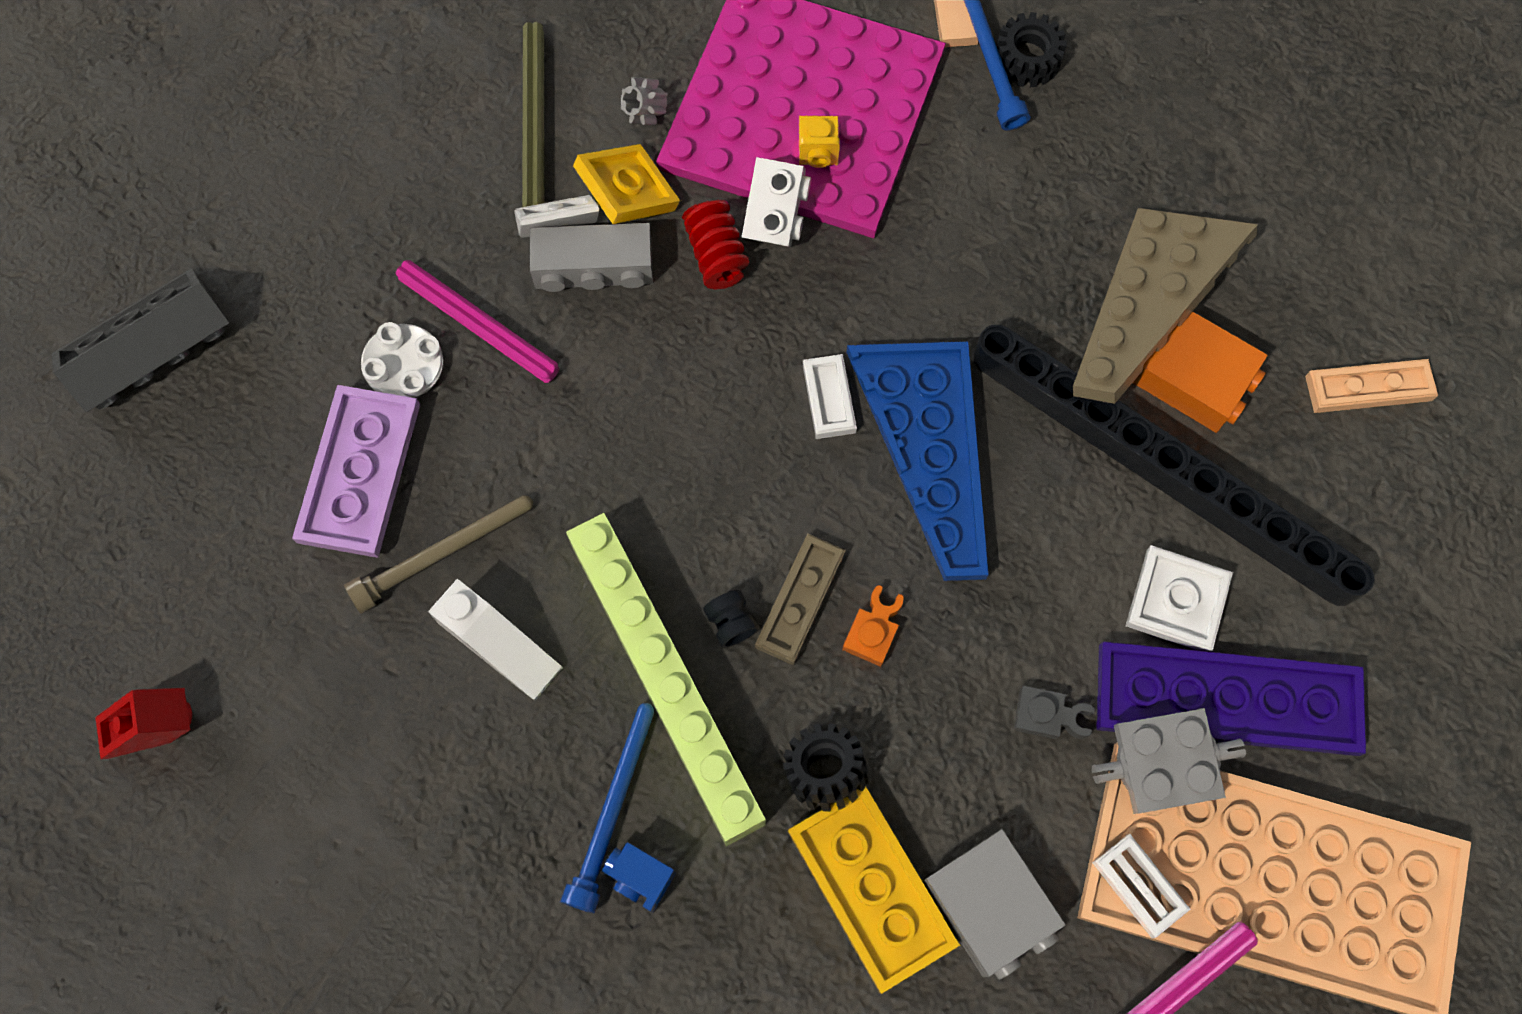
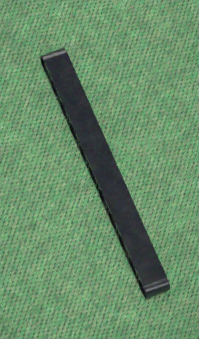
M991 325L982 331L974 351V362L983 373L1329 603L1336 606L1349 605L1373 588L1375 578L1371 567L1345 548L1119 400L1113 404L1073 396V384L1077 373L1003 325ZM994 345L999 347L1003 353L994 354L986 346ZM1028 367L1036 373V376H1027L1020 371V368ZM1054 390L1065 391L1069 394L1070 399L1058 397ZM1088 412L1100 414L1105 422L1094 421ZM1123 435L1134 436L1139 445L1129 444ZM1158 457L1170 460L1174 469L1164 467ZM1194 480H1199L1206 484L1209 493L1200 491L1196 487ZM1230 504H1236L1241 507L1245 517L1236 515L1232 511ZM1267 527L1273 528L1278 532L1280 541L1269 536ZM1304 551L1311 553L1315 557L1317 565H1313L1306 560ZM1341 575L1351 580L1353 590L1343 584Z

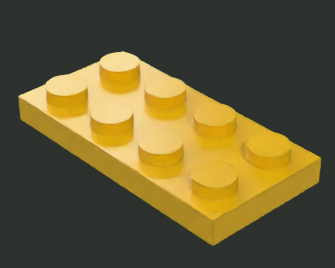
M865 786L863 791L856 789L858 798L853 803L848 797L843 799L845 808L838 810L835 802L830 805V812H823L821 810L788 829V833L876 988L882 994L959 947L960 944Z

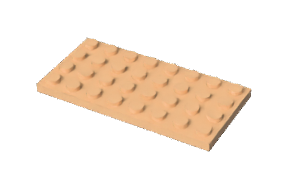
M1118 743L1114 744L1111 762L1117 761ZM1220 771L1226 798L1133 814L1129 792L1121 779L1106 782L1079 906L1078 919L1200 954L1237 922H1242L1254 932L1258 939V944L1235 962L1234 965L1400 1014H1448L1470 856V841ZM1128 834L1132 835L1191 909L1156 938L1149 936L1092 863ZM1127 850L1123 851L1121 854L1166 911L1170 913L1174 910ZM1112 860L1109 864L1153 920L1158 923L1160 921L1159 918Z

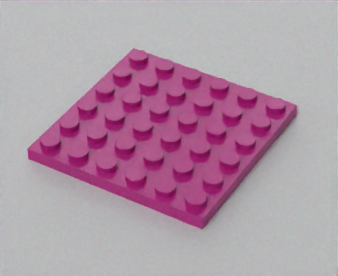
M726 0L656 160L657 168L661 171L749 199L756 157L799 165V116H838V138H840L838 165H828L821 168L801 165L806 168L805 176L811 177V184L807 201L800 200L798 215L874 239L944 54L946 43L805 0Z

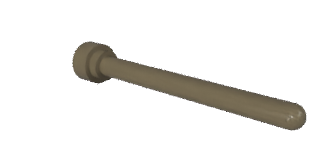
M520 496L372 579L370 576L363 579L358 576L345 583L344 587L355 607L362 614L376 606L375 601L382 598L380 593L528 512L533 507V501L529 496Z

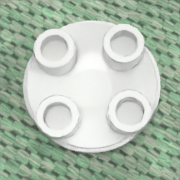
M388 322L381 325L377 333L366 344L361 358L362 374L374 391L411 398L418 397L431 389L439 379L443 368V354L438 340L427 330L411 324Z

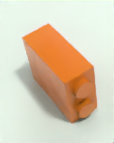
M1192 312L1180 327L1176 325L1167 336L1166 344L1159 352L1155 350L1144 363L1143 371L1134 380L1133 384L1217 433L1226 421L1233 425L1244 410L1246 403L1240 399L1246 390L1253 393L1265 376L1266 372L1262 371L1260 367L1268 355Z

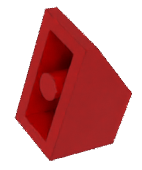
M185 688L131 690L96 716L100 759H110L169 744L190 731L192 708L186 702Z

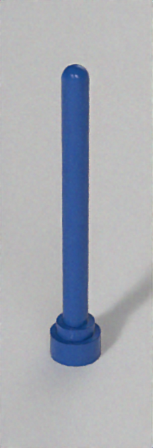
M964 0L1000 100L997 117L1001 128L1006 131L1017 129L1025 125L1031 118L1025 101L1020 100L1018 96L1014 95L980 0Z
M642 703L637 708L579 877H573L571 885L566 884L560 900L565 905L589 913H595L600 899V895L597 894L599 885L596 884V880L654 715V708L649 703Z

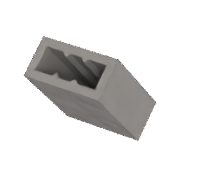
M1002 829L922 881L982 977H990L993 974L996 975L998 980L1006 977L1022 965L1018 960L1019 956L1031 948L1037 955L1059 941L1055 932L1065 926V923Z

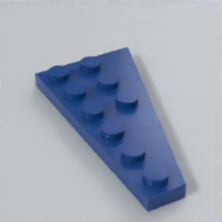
M968 342L847 345V355L943 580L987 579L988 563Z

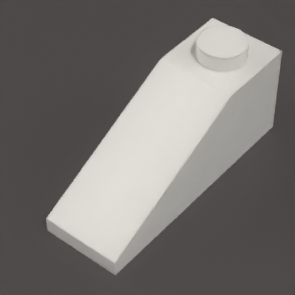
M458 579L454 581L428 611L440 626L534 701L539 698L563 669L559 663L494 607Z

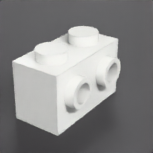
M756 157L742 238L791 247L793 239H800L804 217L797 216L800 200L807 201L811 184V177L805 176L806 168L804 166Z

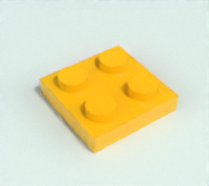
M641 144L579 154L573 164V167L612 224L674 212L680 202Z

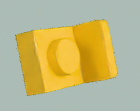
M799 116V165H810L817 168L838 165L840 148L838 116Z

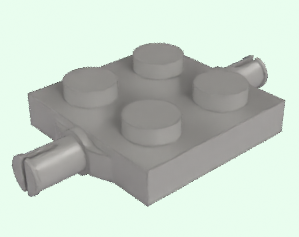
M1205 708L1115 724L1114 730L1118 743L1117 761L1098 765L1094 764L1092 765V773L1110 771L1108 774L1093 776L1096 784L1121 779L1129 792L1133 814L1226 798L1220 775V761L1244 758L1246 750L1241 749L1228 752L1230 748L1244 746L1240 738L1216 743L1210 733Z

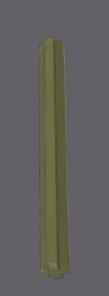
M527 22L523 26L522 207L545 203L543 25L539 22Z

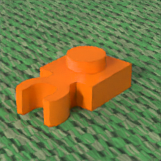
M878 585L874 588L870 598L872 612L870 613L859 608L842 650L881 667L899 627L898 624L888 621V619L900 611L903 604V595L898 594L893 605L885 606L879 600L883 587Z

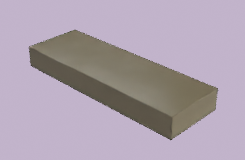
M807 533L755 643L756 649L794 666L844 558L845 549Z

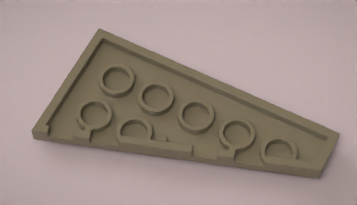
M1138 208L1073 384V396L1115 404L1143 371V365L1155 350L1159 352L1166 344L1167 336L1176 325L1179 327L1215 286V279L1226 267L1230 268L1236 261L1238 252L1246 243L1250 244L1257 236L1258 224Z

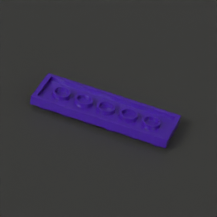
M1102 642L1099 645L1097 730L1115 732V724L1205 708L1210 733L1216 742H1226L1240 738L1244 745L1352 756L1366 754L1363 667Z

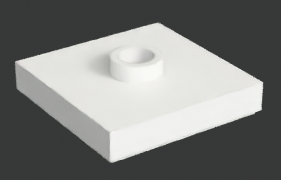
M1150 545L1146 551L1125 626L1198 651L1211 652L1213 651L1233 572Z

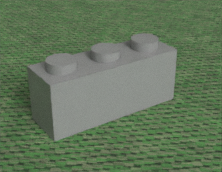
M650 223L530 228V273L535 289L557 292L564 288L573 287L598 290L604 286L622 285L626 288H639L644 284H653Z

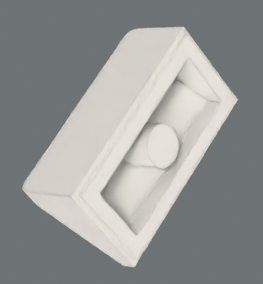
M585 195L516 208L514 212L519 235L521 238L530 237V228L595 224L599 214V207L592 196Z

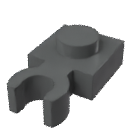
M1022 686L1019 691L1014 731L1057 739L1060 737L1061 728H1065L1071 736L1085 739L1091 736L1092 730L1078 726L1076 715L1091 716L1094 714L1095 708L1086 703L1076 704L1072 708L1065 707L1066 694Z

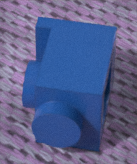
M628 842L622 850L616 847L612 851L602 869V872L617 881L613 888L615 891L635 903L640 896L645 897L646 901L643 907L652 913L656 910L676 875L672 868Z

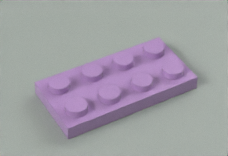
M337 385L292 537L297 544L379 557L420 408L417 398Z

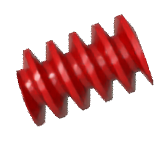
M725 200L706 201L695 204L688 208L682 216V219L685 221V230L689 234L690 244L694 247V256L699 261L698 268L703 274V283L707 288L714 290L729 288L739 283L744 277V273L741 271L749 265L748 257L742 254L744 252V244L741 241H737L740 233L737 228L733 227L735 224L734 216L728 214L730 212V204Z

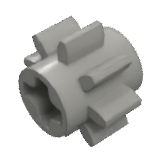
M632 77V86L622 89L621 110L630 115L629 123L656 125V116L666 114L667 93L658 87V79Z

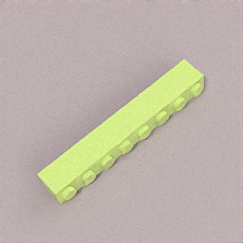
M605 513L566 531L581 566L726 847L765 826L766 819Z

